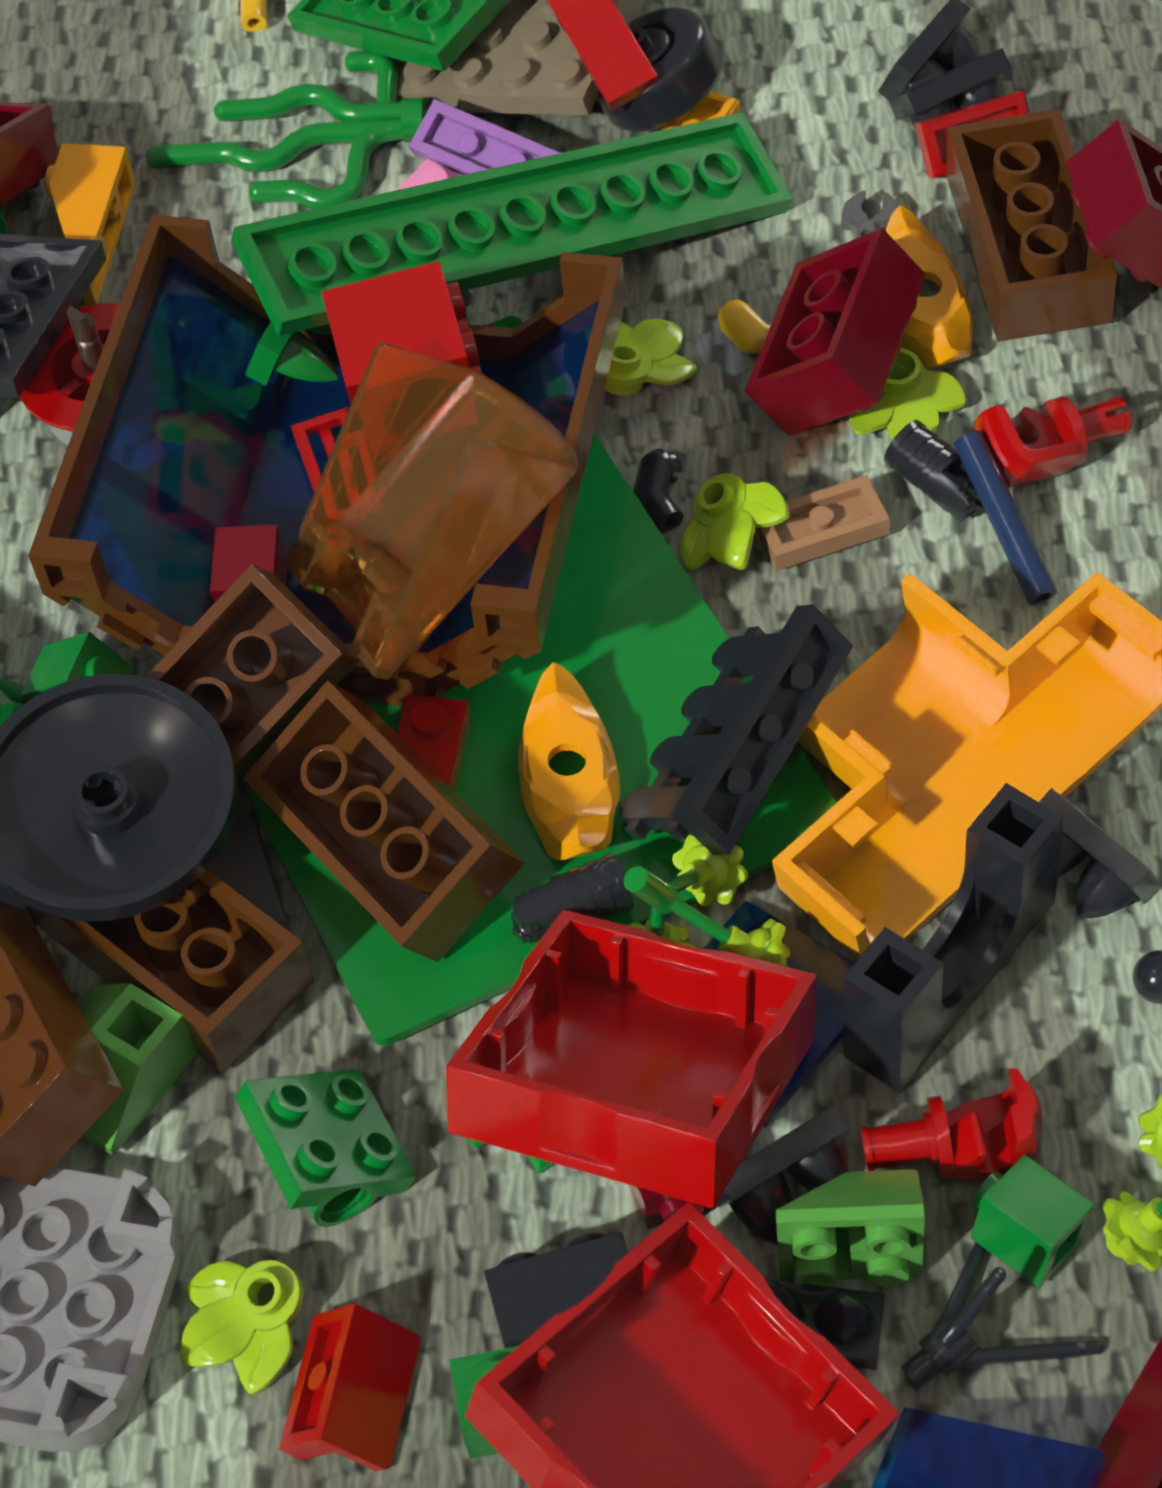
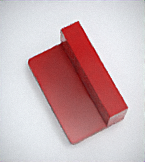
M357 1303L314 1315L279 1450L302 1460L336 1452L376 1472L389 1469L392 1464L421 1341L419 1335Z

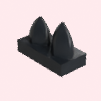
M949 0L896 61L878 92L886 99H890L947 72L934 58L947 65L958 67L981 56L972 35L961 25L971 8L961 0ZM957 95L953 96L955 109H961L962 105Z
M1001 48L976 57L890 98L888 102L896 120L909 117L910 122L915 127L916 122L954 111L955 105L952 97L957 95L963 108L1005 95L1000 74L1012 68L1004 49Z
M1053 788L1039 801L1064 817L1058 877L1069 872L1085 856L1091 859L1082 872L1076 889V913L1079 918H1097L1109 915L1122 909L1135 897L1146 904L1161 889L1162 883L1150 868Z
M835 1105L743 1160L717 1202L718 1207L721 1208L729 1204L733 1212L746 1227L760 1238L778 1246L776 1210L793 1201V1195L781 1171L787 1168L791 1175L810 1191L845 1172H850L848 1155L839 1137L849 1128Z
M765 1279L770 1289L786 1309L807 1327L825 1337L854 1368L877 1371L885 1293L804 1283L803 1285H795L794 1282Z

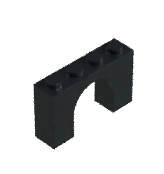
M1008 783L1001 788L967 829L965 866L961 884L949 911L925 947L920 949L885 927L843 976L844 1057L898 1093L904 1089L1055 903L1064 822L1063 816Z

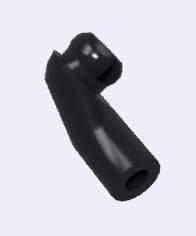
M657 448L648 452L640 460L633 492L660 533L664 534L680 526L684 518L683 513L666 493L668 484H672L678 479L673 472H682V462L676 453Z

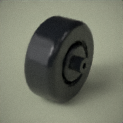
M679 7L663 8L644 14L629 23V29L656 72L659 81L646 89L638 97L612 112L599 91L596 101L613 125L630 132H645L664 127L692 111L714 88L722 70V53L703 19L692 10Z

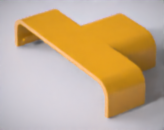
M1098 571L1008 651L914 575L909 573L901 580L905 613L895 634L821 700L797 742L852 790L772 860L778 888L855 958L859 959L885 927L908 941L955 899L964 873L967 829L1006 783L1038 802L1051 788L1066 798L1162 709V621Z

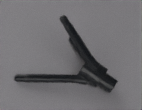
M975 1242L943 1313L931 1332L918 1342L922 1349L900 1367L915 1386L920 1389L939 1372H942L947 1377L959 1366L963 1370L986 1364L1100 1355L1104 1351V1345L1100 1340L979 1348L966 1329L993 1297L999 1286L1006 1279L1007 1273L1001 1267L993 1269L966 1302L987 1252L985 1248Z

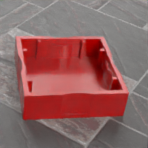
M562 910L523 962L522 970L513 987L503 998L486 1011L446 1065L448 1133L714 1209L814 1040L817 974L727 951L701 949L683 945L649 931Z
M687 1202L620 1259L603 1283L591 1295L574 1307L553 1316L476 1382L465 1413L468 1421L531 1488H836L879 1447L900 1415L825 1337L807 1327L786 1309L770 1289L763 1275L690 1202Z

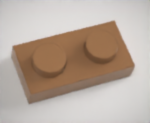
M865 475L787 500L790 517L786 521L770 527L755 528L775 571L889 535L890 518L868 476Z

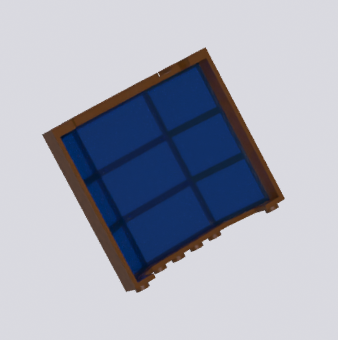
M151 215L28 555L42 594L61 606L68 604L70 599L74 600L100 616L96 627L135 650L141 648L143 643L161 654L166 655L215 603L210 592L215 527L277 525L288 556L286 587L360 659L337 686L366 703L404 707L406 695L445 698L447 691L460 684L469 689L498 674L502 662L517 654L526 659L540 652L626 302L622 258L562 252L560 268L563 297L514 329L492 325L468 324V328L472 329L481 363L479 366L488 396V401L477 403L482 427L367 457L386 512L374 516L372 510L361 513V521L351 524L348 517L338 521L339 528L327 531L291 425L348 407L360 438L333 335L314 334L306 330L300 331L316 342L327 354L339 376L336 381L309 382L294 379L274 371L265 386L246 376L245 373L257 344L271 322L252 283L219 261L209 220ZM341 425L330 428L354 496L366 494ZM315 433L307 436L331 504L342 502L343 500L319 434Z

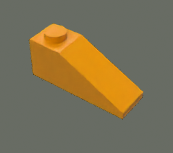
M62 143L55 165H50L46 172V193L48 198L54 200L65 238L102 240L107 260L83 296L86 306L98 304L136 182L126 147Z

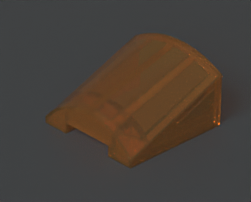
M384 342L379 343L375 347L285 565L306 591L326 595L330 598L357 632L351 649L373 677L388 680L400 673L485 572L573 477L579 468L577 455L568 440L544 416L515 394L479 371Z

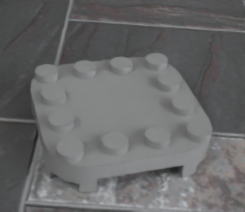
M53 1167L34 1187L0 1175V1442L48 1452H77L85 1448L99 1449L108 1445L114 1439L117 1429L129 1417L139 1398L180 1270L183 1248L180 1227L166 1199L151 1185L148 1177L125 1168L121 1178Z

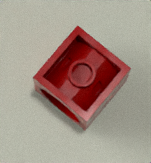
M440 261L321 291L346 389L366 457L482 427L477 403L488 401V396L479 366L481 363L472 329L468 328L467 314L458 282L446 284Z

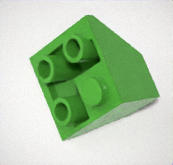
M131 983L92 985L77 1003L124 1088L121 1095L82 1136L112 1156L117 1153L197 1055L183 1015Z
M917 1169L845 1172L776 1210L779 1281L794 1282L795 1285H803L804 1283L831 1287L836 1284L837 1280L866 1279L869 1284L874 1286L892 1287L907 1282L909 1277H922L925 1213Z

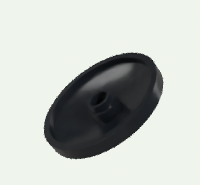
M100 674L71 680L44 691L19 707L0 726V883L16 898L43 913L64 919L91 922L122 919L147 912L161 906L189 888L206 872L224 847L235 820L238 804L237 771L229 745L215 719L199 702L182 690L153 678L133 674Z

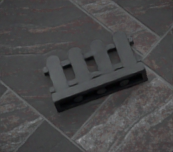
M814 604L796 606L780 633L765 634L759 626L748 627L743 636L731 637L716 649L712 656V664L721 673L713 685L699 687L684 701L681 713L690 723L683 735L665 739L653 751L650 764L659 772L651 787H641L632 791L620 805L618 814L627 823L624 830L634 839H645L650 830H666L676 840H686L689 833H691L713 855L731 854L853 648L850 641ZM754 676L750 683L740 684L743 677ZM713 727H723L719 734L709 735ZM682 778H692L688 786H678Z

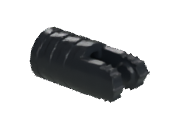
M917 419L908 423L895 436L884 455V462L888 466L895 469L898 474L906 478L914 487L921 490L925 496L950 513L956 520L962 522L976 512V505L983 508L957 451L949 443L942 440L939 435L928 429L924 423Z
M606 854L598 860H591L583 866L574 867L563 874L554 875L549 878V882L530 889L528 893L522 892L521 896H515V900L511 901V907H513V913L511 914V920L513 921L512 935H515L523 944L525 942L530 944L534 941L539 942V939L543 937L562 910L599 919H607L615 916L618 912L632 909L634 907L631 892L624 887L625 875L614 854Z

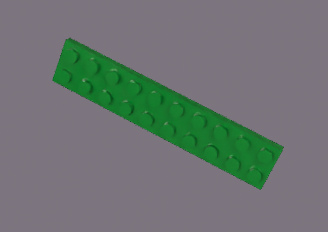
M741 112L235 226L231 243L277 335L282 336L330 324L321 293L324 290L440 261L446 284L458 282L462 292L560 268L562 252L610 256L786 213L793 197L746 116Z

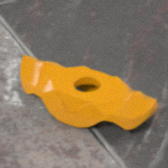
M899 205L891 214L886 232L926 273L925 279L937 283L941 288L940 292L934 296L917 297V307L910 316L901 341L903 348L915 353L925 369L930 370L970 357L973 333L972 310L964 284L945 249L909 209Z
M553 662L542 673L528 709L518 749V771L525 811L533 823L549 857L559 861L595 853L606 849L610 845L615 810L621 795V785L616 757L602 719L574 676L563 666ZM562 751L577 752L586 760L584 768L577 774L570 776L555 773L548 764L555 754Z

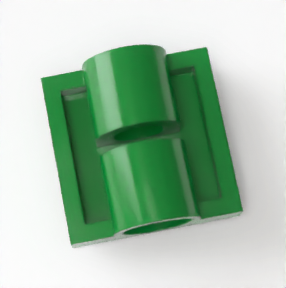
M359 1068L246 1080L235 1097L290 1209L307 1207L314 1222L319 1226H336L367 1210L377 1197L401 1194L407 1191L416 1178L414 1170Z

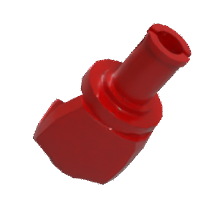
M1060 396L1046 401L1041 409V413L1029 407H1023L1013 422L1003 405L991 407L976 417L974 429L975 431H982L1008 488L1015 489L1069 472L1073 467L1084 462L1089 443L1129 433L1132 427V418L1130 411L1116 415V410L1127 406L1126 402L1119 396L1078 410L1068 398Z
M1016 1068L1009 1069L1008 1088L1000 1094L966 1102L947 1113L945 1112L941 1095L927 1097V1111L922 1112V1119L869 1128L868 1126L860 1127L868 1171L930 1161L932 1168L937 1167L941 1180L954 1178L958 1182L985 1181L996 1170L1005 1175L1023 1155L1036 1162L1037 1143L1042 1133V1110L1040 1100L1034 1088L1025 1081L1019 1069Z

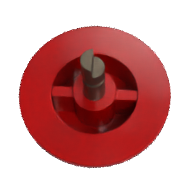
M95 304L76 309L70 306L67 310L69 318L20 395V399L27 410L37 419L48 424L52 433L66 445L70 442L119 304ZM156 318L143 358L175 378L178 369L176 344L168 328ZM136 378L109 453L132 446L152 433L151 424L154 422L153 409L161 400L165 399V397Z

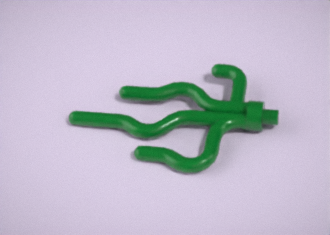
M367 50L353 51L346 55L344 60L345 67L353 73L373 72L377 74L376 103H351L336 91L323 85L301 84L291 86L269 97L222 100L214 107V115L223 122L276 118L299 107L308 105L322 108L330 116L341 122L316 123L303 126L289 134L276 146L265 150H252L234 142L155 145L147 150L146 161L152 167L230 164L247 172L263 173L280 169L311 147L352 143L347 159L345 180L334 188L322 189L299 180L257 181L251 184L248 189V195L255 203L295 202L307 208L315 209L357 199L366 187L369 160L372 152L387 142L404 140L406 143L411 142L429 108H427L424 97L402 98L401 101H397L399 74L397 65L390 57Z

